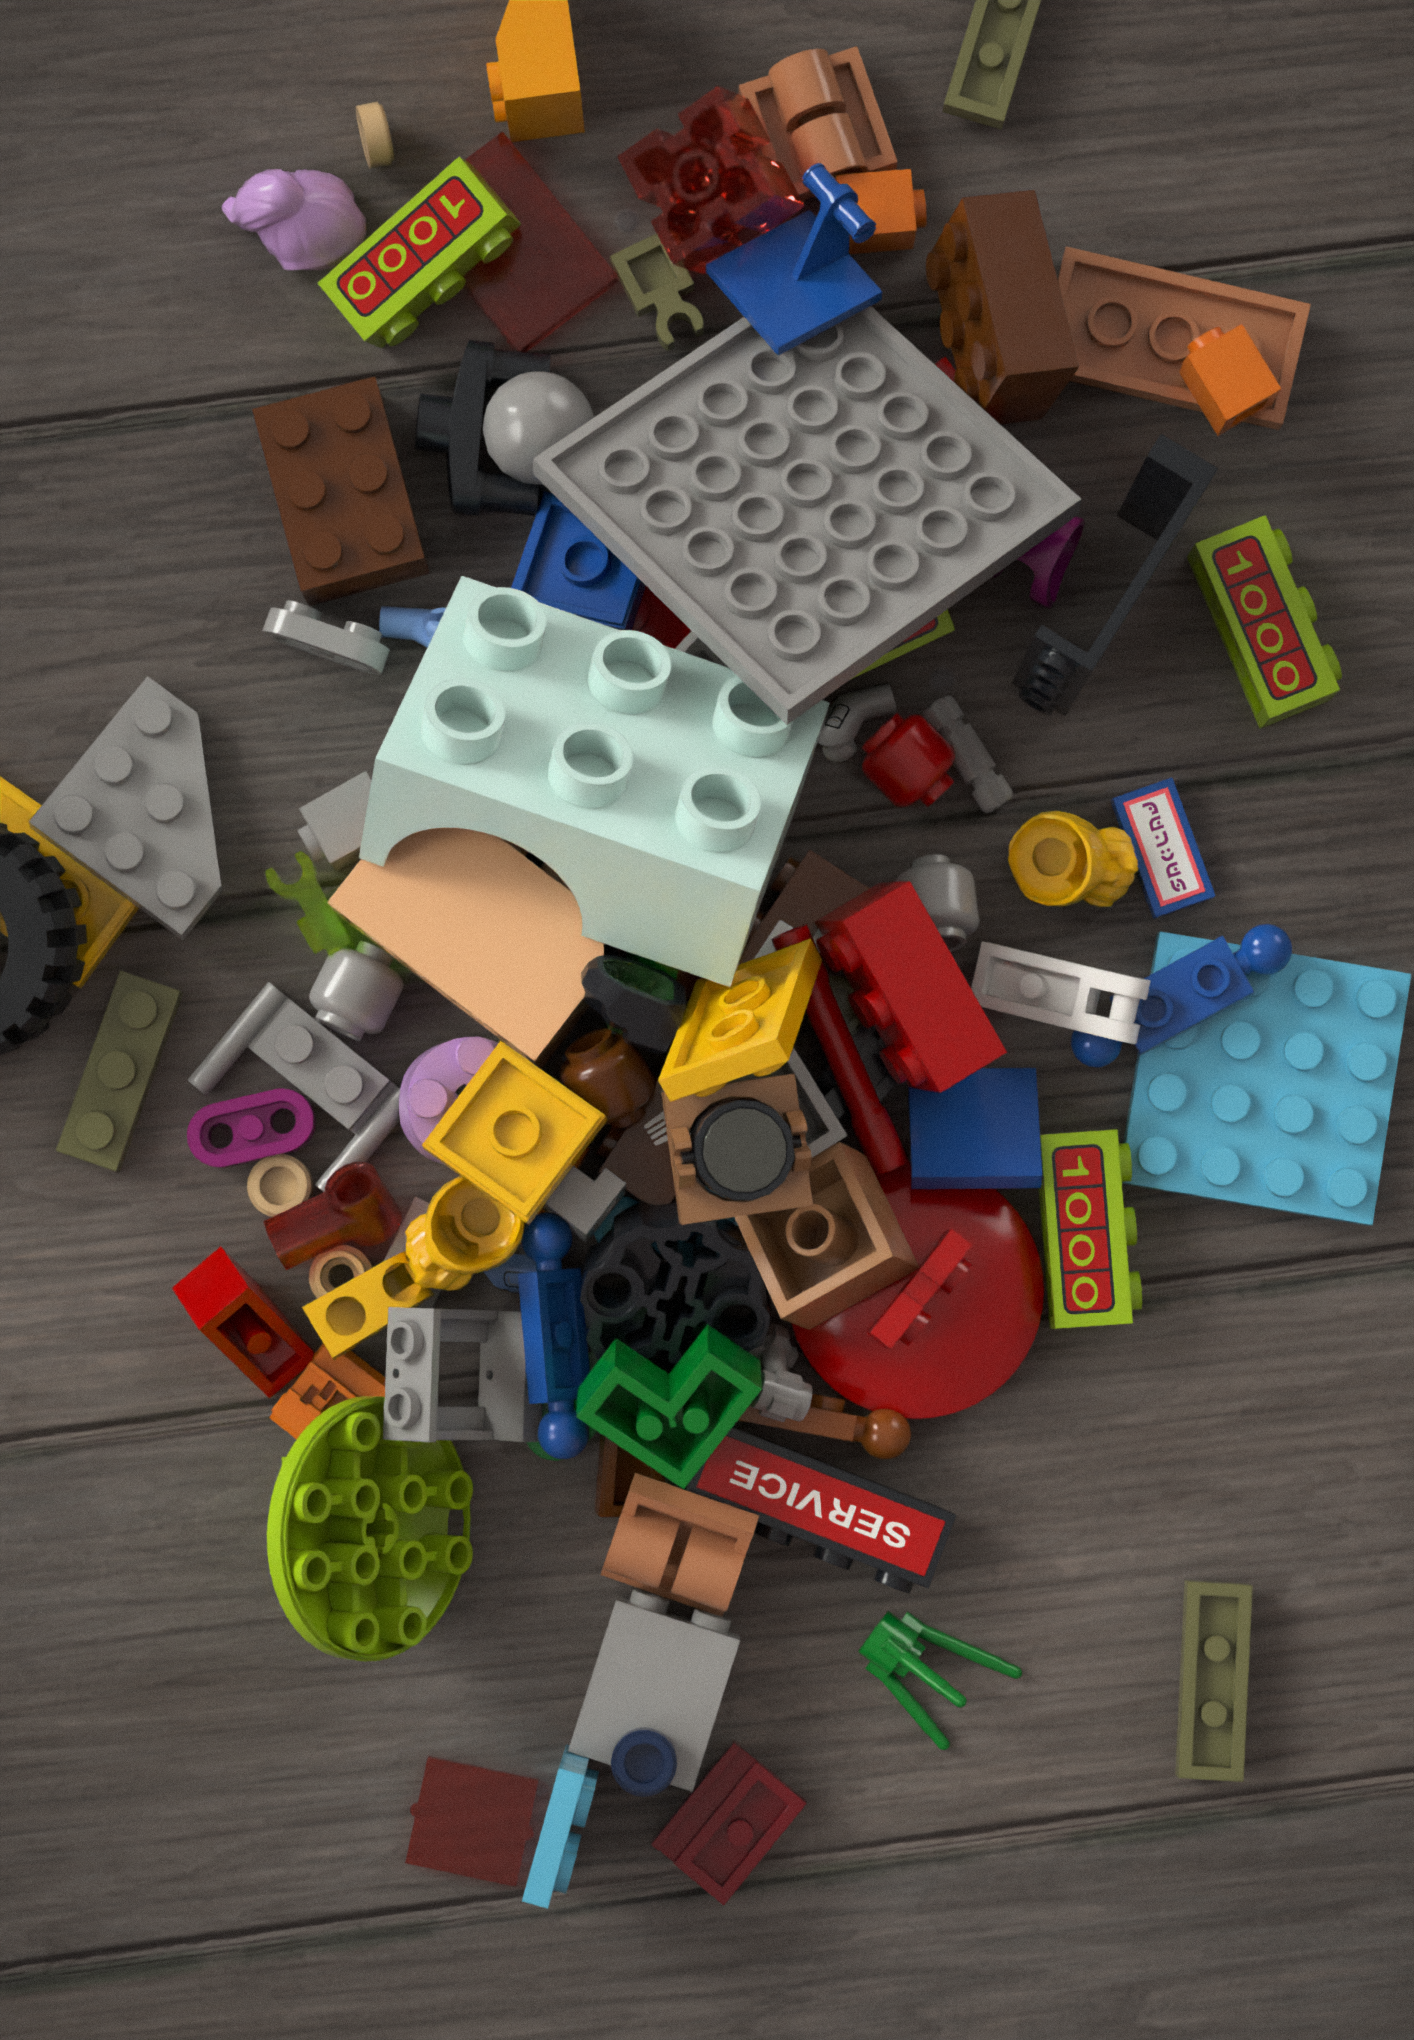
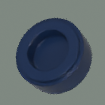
M641 1727L625 1733L616 1743L612 1753L611 1769L613 1776L623 1790L635 1796L648 1797L662 1792L672 1782L676 1773L677 1754L674 1745L665 1734L653 1728Z

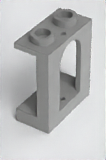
M388 1307L383 1439L415 1442H436V1440L539 1442L537 1431L542 1419V1403L529 1404L521 1311ZM440 1341L481 1342L478 1407L438 1406Z

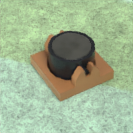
M795 1074L729 1082L711 1095L697 1097L692 1094L672 1102L669 1101L665 1092H661L679 1223L681 1225L813 1206L808 1170H811L812 1155L806 1143L808 1127L803 1111L799 1108Z

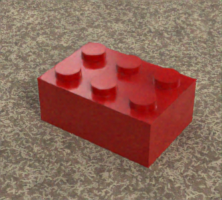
M910 881L878 883L814 921L822 934L821 937L816 939V944L822 957L832 971L837 973L842 970L854 990L853 993L848 995L849 1003L860 1022L867 1029L874 1025L886 1048L880 1051L881 1059L890 1075L898 1084L906 1081L910 1088L941 1093L1007 1053Z

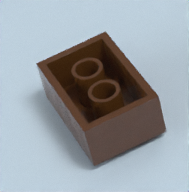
M1035 190L962 197L950 220L945 224L943 232L932 251L928 253L926 258L927 281L933 291H938L942 308L940 316L942 342L946 348L952 349L957 369L954 375V383L1000 425L1041 420L1078 370L1079 363Z
M375 376L252 409L300 591L309 606L430 574L383 397Z

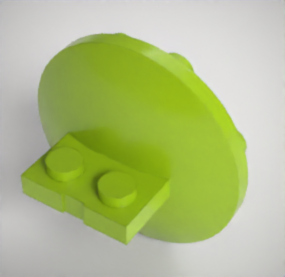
M361 1396L339 1402L317 1416L304 1429L287 1456L282 1457V1466L274 1485L267 1523V1555L270 1574L279 1603L295 1630L316 1649L337 1658L364 1662L380 1661L394 1657L420 1643L446 1611L458 1587L461 1575L468 1570L473 1558V1549L469 1541L471 1522L470 1501L473 1495V1483L470 1476L464 1472L452 1441L415 1442L383 1439L385 1397ZM450 1509L463 1510V1536L448 1535Z

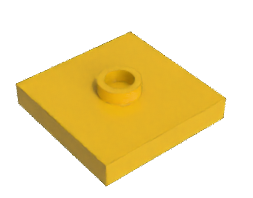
M500 1040L424 1141L422 1147L530 1225L606 1123L607 1118L606 1115Z

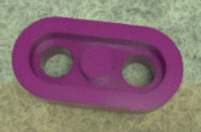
M273 1089L213 1103L201 1108L189 1122L187 1143L192 1154L200 1162L215 1168L233 1167L300 1150L310 1141L314 1134L316 1115L311 1103L301 1094L290 1089ZM290 1110L296 1119L295 1126L290 1132L280 1134L273 1126V1119L278 1112ZM226 1124L233 1131V1140L229 1146L217 1148L211 1140L212 1131L217 1126Z

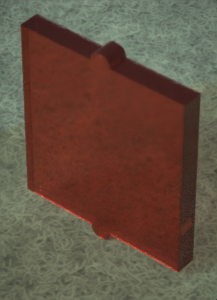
M428 1756L419 1800L410 1807V1813L415 1816L405 1863L516 1887L525 1842L534 1835V1829L529 1823L539 1779Z

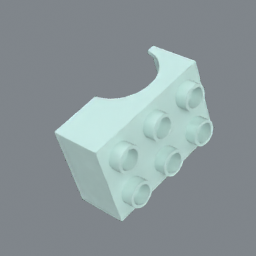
M461 576L375 758L359 859L384 867L390 850L399 841L411 834L428 829L461 828L497 836L532 853L561 877L573 893L582 916L581 936L730 987L796 810L830 702L821 700L786 725L728 667L664 646L648 634L633 630H618L538 602L534 597L521 590L507 587L496 588Z

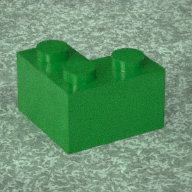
M708 1324L669 1374L616 1338L578 1387L576 1417L682 1489H685L762 1390L761 1363L758 1358Z

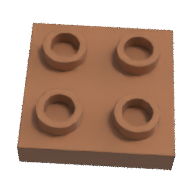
M857 46L828 55L825 49L802 51L776 63L769 70L768 76L739 85L738 94L778 209L815 197L811 190L802 183L804 181L802 179L804 173L814 164L822 163L834 178L836 175L897 169L898 161Z
M635 1473L600 1575L722 1617L730 1604L759 1515Z

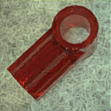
M352 1162L342 1166L330 1176L324 1188V1193L263 1221L268 1238L286 1270L350 1240L361 1246H373L383 1243L398 1230L402 1221V1211L373 1165L367 1162Z

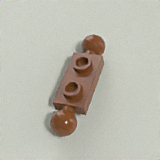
M812 1394L809 1410L800 1422L786 1418L784 1422L759 1415V1409L750 1406L738 1419L739 1421L851 1442H861L868 1454L882 1460L893 1459L901 1455L907 1449L911 1439V1429L907 1419L894 1410L879 1409L870 1412L866 1417L843 1412L845 1400Z

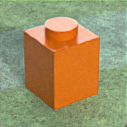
M911 169L835 176V180L839 184H848L858 194L857 204L876 223L875 232L865 242L856 243L850 235L849 254L913 249L917 228L926 227L927 215L924 189L913 190Z
M1243 324L1225 334L1220 327H1215L1196 338L1187 346L1190 354L1186 356L1179 373L1217 436L1271 406L1281 391L1280 385Z

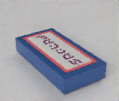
M1172 777L1112 798L1110 802L1119 827L1131 838L1134 853L1138 860V871L1136 873L1153 919L1213 899L1216 896Z

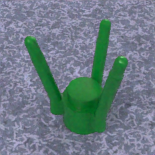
M888 1610L858 1650L861 1655L870 1661L865 1669L884 1683L939 1749L947 1750L950 1747L947 1737L892 1672L894 1671L904 1678L911 1671L956 1707L962 1708L966 1705L967 1699L963 1694L918 1659L926 1646L916 1640L917 1637L1013 1679L1020 1678L1022 1670L1020 1667L1002 1660L998 1656L924 1624L908 1611L900 1619Z

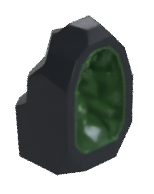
M602 955L589 961L581 972V982L585 990L584 1002L602 1015L608 1029L622 1034L626 1044L658 1055L665 1053L683 1020L686 1007V988L666 972L634 959L615 955Z

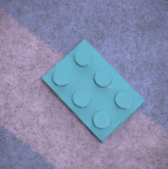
M567 1744L557 1772L522 1902L547 1909L553 1890L564 1894L567 1892L581 1839V1834L570 1832L571 1824L585 1827L599 1771L587 1768L589 1758L568 1752L570 1745Z

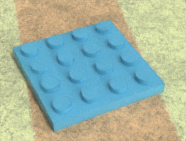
M1158 932L1150 975L1213 940ZM1227 943L1232 953L1238 951L1241 947L1238 944ZM1292 954L1287 966L1278 973L1260 975L1251 972L1245 975L1254 990L1253 995L1143 1055L1137 1054L1123 1143H1128L1130 1147L1132 1180L1122 1182V1184L1366 1226L1373 1225L1411 980L1410 973Z

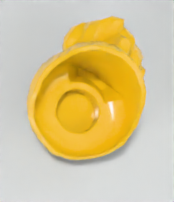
M1048 811L1033 816L1015 833L1008 848L1009 866L1020 890L1029 900L1045 906L1063 907L1084 900L1089 905L1096 907H1111L1115 901L1127 893L1129 886L1134 881V874L1138 871V860L1134 853L1131 838L1124 830L1115 827L1098 830L1090 822L1067 812Z
M462 1176L447 1182L432 1197L426 1214L419 1215L410 1222L405 1231L407 1236L406 1255L409 1258V1266L415 1275V1283L423 1288L444 1289L447 1291L459 1290L470 1282L474 1273L499 1267L515 1253L522 1241L525 1227L524 1221Z

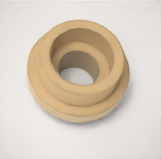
M334 1245L320 1252L313 1260L309 1271V1284L315 1297L318 1299L336 1288L330 1279L331 1272L336 1266L341 1264L349 1266L353 1271L354 1278L371 1269L372 1265L367 1256L357 1248L348 1245Z

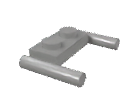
M268 982L188 1078V1081L208 1096L247 1047L250 1048L256 1055L355 1134L315 1183L319 1189L335 1200L400 1121V1088Z

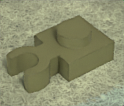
M667 229L610 256L611 265L638 318L655 310L657 314L656 335L660 345L665 350L670 351L674 349V339L668 327L675 320L687 321L691 325L696 337L703 335L704 323L700 311L691 303L681 299L682 296L694 291V282Z

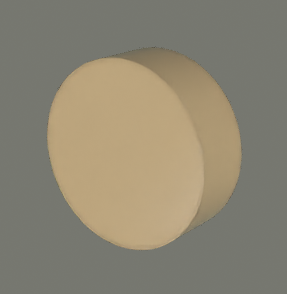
M377 101L356 106L360 138L369 169L391 165L392 161H394V152L382 104H379Z
M281 1154L261 1159L256 1163L248 1177L247 1191L252 1204L261 1213L274 1218H289L300 1213L310 1202L313 1194V1179L304 1163L292 1156Z

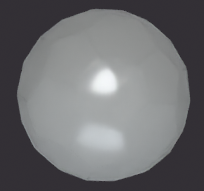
M527 372L520 374L500 386L486 407L483 422L486 447L489 455L504 473L522 483L544 485L533 474V458L593 419L594 415L590 403L574 383L566 378L549 372Z

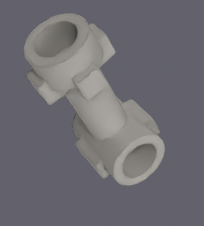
M769 1323L762 1346L749 1352L760 1360L762 1390L749 1406L759 1409V1415L781 1422L789 1418L800 1422L806 1416L811 1404L812 1385L803 1382L801 1375L789 1372V1367L793 1368L798 1358L797 1347L791 1346L789 1331L779 1324Z

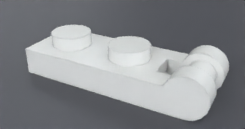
M982 941L971 989L981 1007L1116 1041L1136 1044L1141 1026L1134 1023L1140 999H1147L1151 981ZM1101 990L1114 993L1109 1017L1096 1014Z

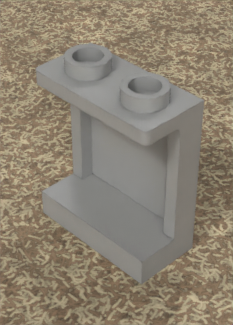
M633 1589L630 1599L621 1596L616 1598L568 1752L611 1765L614 1747L625 1733L641 1727L653 1728L665 1734L671 1740L676 1750L677 1769L670 1785L693 1792L740 1643V1635L729 1631L732 1621L727 1618L695 1609L692 1619L668 1612L669 1600L648 1592Z

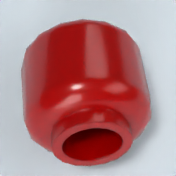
M897 712L861 747L867 754L862 763L863 773L896 807H908L918 799L926 807H929L954 783V780L947 771L955 761V750L927 719L920 714L909 715L903 719Z

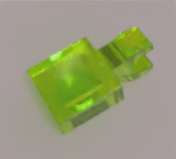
M299 851L294 854L302 868V876L294 884H284L281 882L280 876L272 867L266 870V879L269 886L279 896L285 899L297 900L306 916L297 920L296 923L314 954L326 949L329 956L342 948L356 950L357 947L338 914L327 903L329 898L318 882L314 863L304 852Z

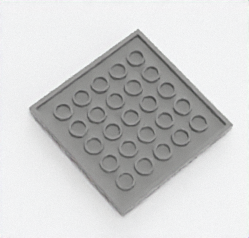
M871 306L779 356L747 319L743 317L533 458V474L786 725L1079 515L1081 498Z

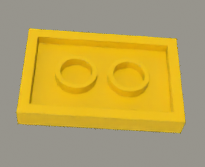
M811 939L739 964L730 987L705 978L696 981L685 1009L682 1023L676 1032L658 1079L670 1102L692 1094L697 1097L711 1095L723 1088L729 1081L752 1073L757 1077L765 1076L777 1071L789 1061L822 962Z

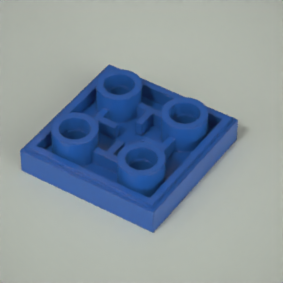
M981 1068L941 1093L910 1088L908 1086L911 1189L1041 1188L1042 1160L1036 1068Z

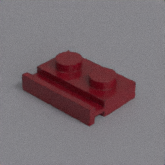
M733 1740L696 1785L693 1792L687 1796L652 1839L651 1845L672 1860L673 1864L724 1906L807 1803L803 1797Z

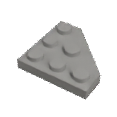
M147 676L30 819L29 824L32 830L181 940H184L222 892L198 713Z

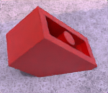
M221 1246L172 1287V1290L197 1328L269 1399L313 1361L312 1357L316 1353L259 1284Z

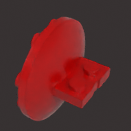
M908 1161L902 1166L884 1174L876 1175L920 1268L810 1330L793 1323L791 1325L798 1344L811 1366L839 1394L871 1411L890 1409L900 1413L905 1418L922 1419L949 1415L975 1405L993 1394L1013 1375L1026 1357L1035 1339L1043 1310L1044 1283L1040 1257L1028 1227L1014 1207L997 1190L911 1189V1163Z

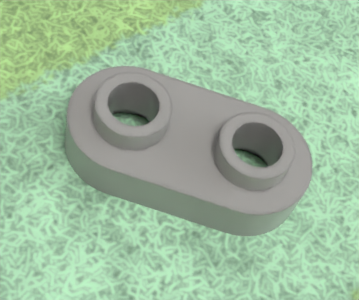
M287 600L284 609L270 608L262 633L270 639L362 672L374 675L382 674L390 649L379 643L382 636L381 632L353 621H346L344 629L321 622L322 613L295 601Z

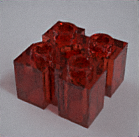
M721 86L715 87L678 113L684 128L675 135L657 128L617 156L639 200L659 206L662 209L663 213L654 218L651 223L672 264L701 274L706 273L707 263L742 245L737 234L746 227L766 233L805 206L783 163L759 153L758 150L771 141L749 99Z

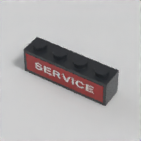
M734 1426L686 1488L687 1491L759 1515L754 1533L788 1547L793 1536L817 1545L814 1557L846 1570H850L853 1560H857L877 1568L874 1577L875 1581L910 1594L914 1583L929 1589L956 1518V1514L952 1511Z

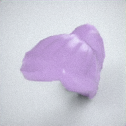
M267 169L245 181L238 190L236 198L229 197L221 206L223 212L232 223L244 230L256 232L269 254L276 257L284 270L316 271L334 268L362 244L366 236V218L355 204L352 190L342 179L321 171L296 170L295 172L282 171L281 169Z

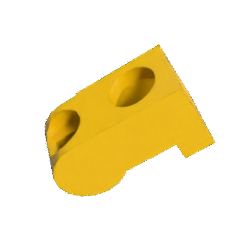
M403 1251L302 1308L333 1360H336L388 1327V1307L416 1308L431 1298L434 1293L431 1288H423L415 1283V1275L409 1266V1258L406 1255V1251Z

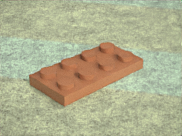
M1065 247L1057 279L1079 363V368L1070 381L1203 412L1179 373L1186 356L1190 354L1187 346L1196 338L1215 327H1220L1225 334L1243 324L1281 387V391L1271 406L1243 422L1280 430L1286 414L1311 304Z

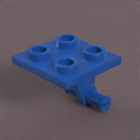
M822 163L811 166L802 178L804 180L802 183L821 202L817 217L811 210H808L706 264V273L778 356L882 300L883 292L849 254L850 235L856 243L865 242L875 232L876 223L857 204L858 194L848 184H839Z

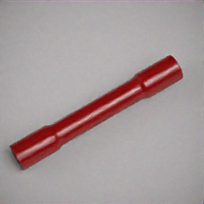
M807 924L790 929L771 939L776 951L808 939L812 940L817 949ZM822 960L805 1011L849 1110L851 1125L862 1151L867 1156L875 1175L884 1174L902 1166L909 1160L887 1109L879 1101L829 985V974Z

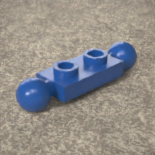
M1257 925L1245 934L1240 949L1232 953L1224 937L1221 936L1144 978L1151 982L1147 999H1140L1134 1022L1141 1025L1137 1043L1134 1044L1139 1055H1143L1253 995L1254 990L1245 975L1251 972L1260 975H1272L1284 969L1292 956V943L1287 933L1276 925ZM1114 995L1109 997V1001L1111 1004L1113 1002ZM1076 1030L1073 1031L1071 1036V1048L1075 1057L1089 1067L1099 1068L1109 1065L1118 1057L1122 1048L1121 1041Z
M543 1212L537 1214L530 1225L524 1224V1233L521 1241L525 1254L536 1262V1272L518 1273L529 1404L548 1403V1413L541 1419L537 1431L538 1441L542 1449L556 1459H570L579 1455L589 1440V1426L576 1417V1410H574V1399H577L578 1387L590 1373L584 1306L580 1302L581 1268L562 1269L561 1259L567 1255L572 1245V1231L569 1224L561 1216Z

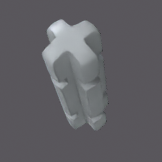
M948 695L930 704L924 710L923 715L953 746L956 753L953 765L966 786L972 784L975 790L972 795L981 810L985 813H990L1008 803L1013 796L1012 789L1002 774L996 775L993 771L996 766L995 762L971 724L964 725L961 719L964 713L955 699Z

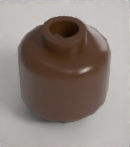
M607 1028L598 1029L578 1038L566 1049L565 1055L567 1059L562 1064L559 1074L562 1084L606 1115L607 1121L605 1124L610 1123L613 1129H621L635 1123L645 1114L646 1108L644 1104L653 1095L656 1081L639 1048L626 1044L622 1034H613Z

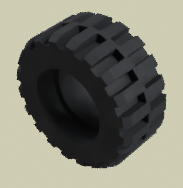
M0 823V912L6 924L9 945L6 965L0 977V1055L19 1049V1046L23 1043L38 1038L50 1028L48 1021L53 1016L62 1014L73 998L67 992L72 982L81 980L85 965L84 961L77 959L78 945L87 943L86 924L77 925L73 908L82 906L76 888L66 889L59 878L66 870L54 856L44 857L37 851L40 845L38 841L24 832L13 833L8 831L7 824Z

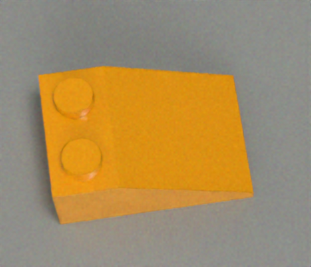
M509 0L496 36L499 61L486 63L495 123L508 121L511 142L584 133L581 91L568 0Z

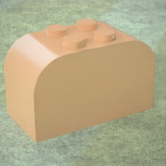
M461 828L428 829L403 838L390 850L384 867L361 859L327 902L343 920L382 950L392 955L399 963L501 1041L542 1069L589 1008V1005L584 1002L585 990L581 982L582 970L589 961L597 956L607 955L604 943L581 936L582 916L573 893L561 877L545 862L539 868L526 858L529 852L516 844L484 832Z

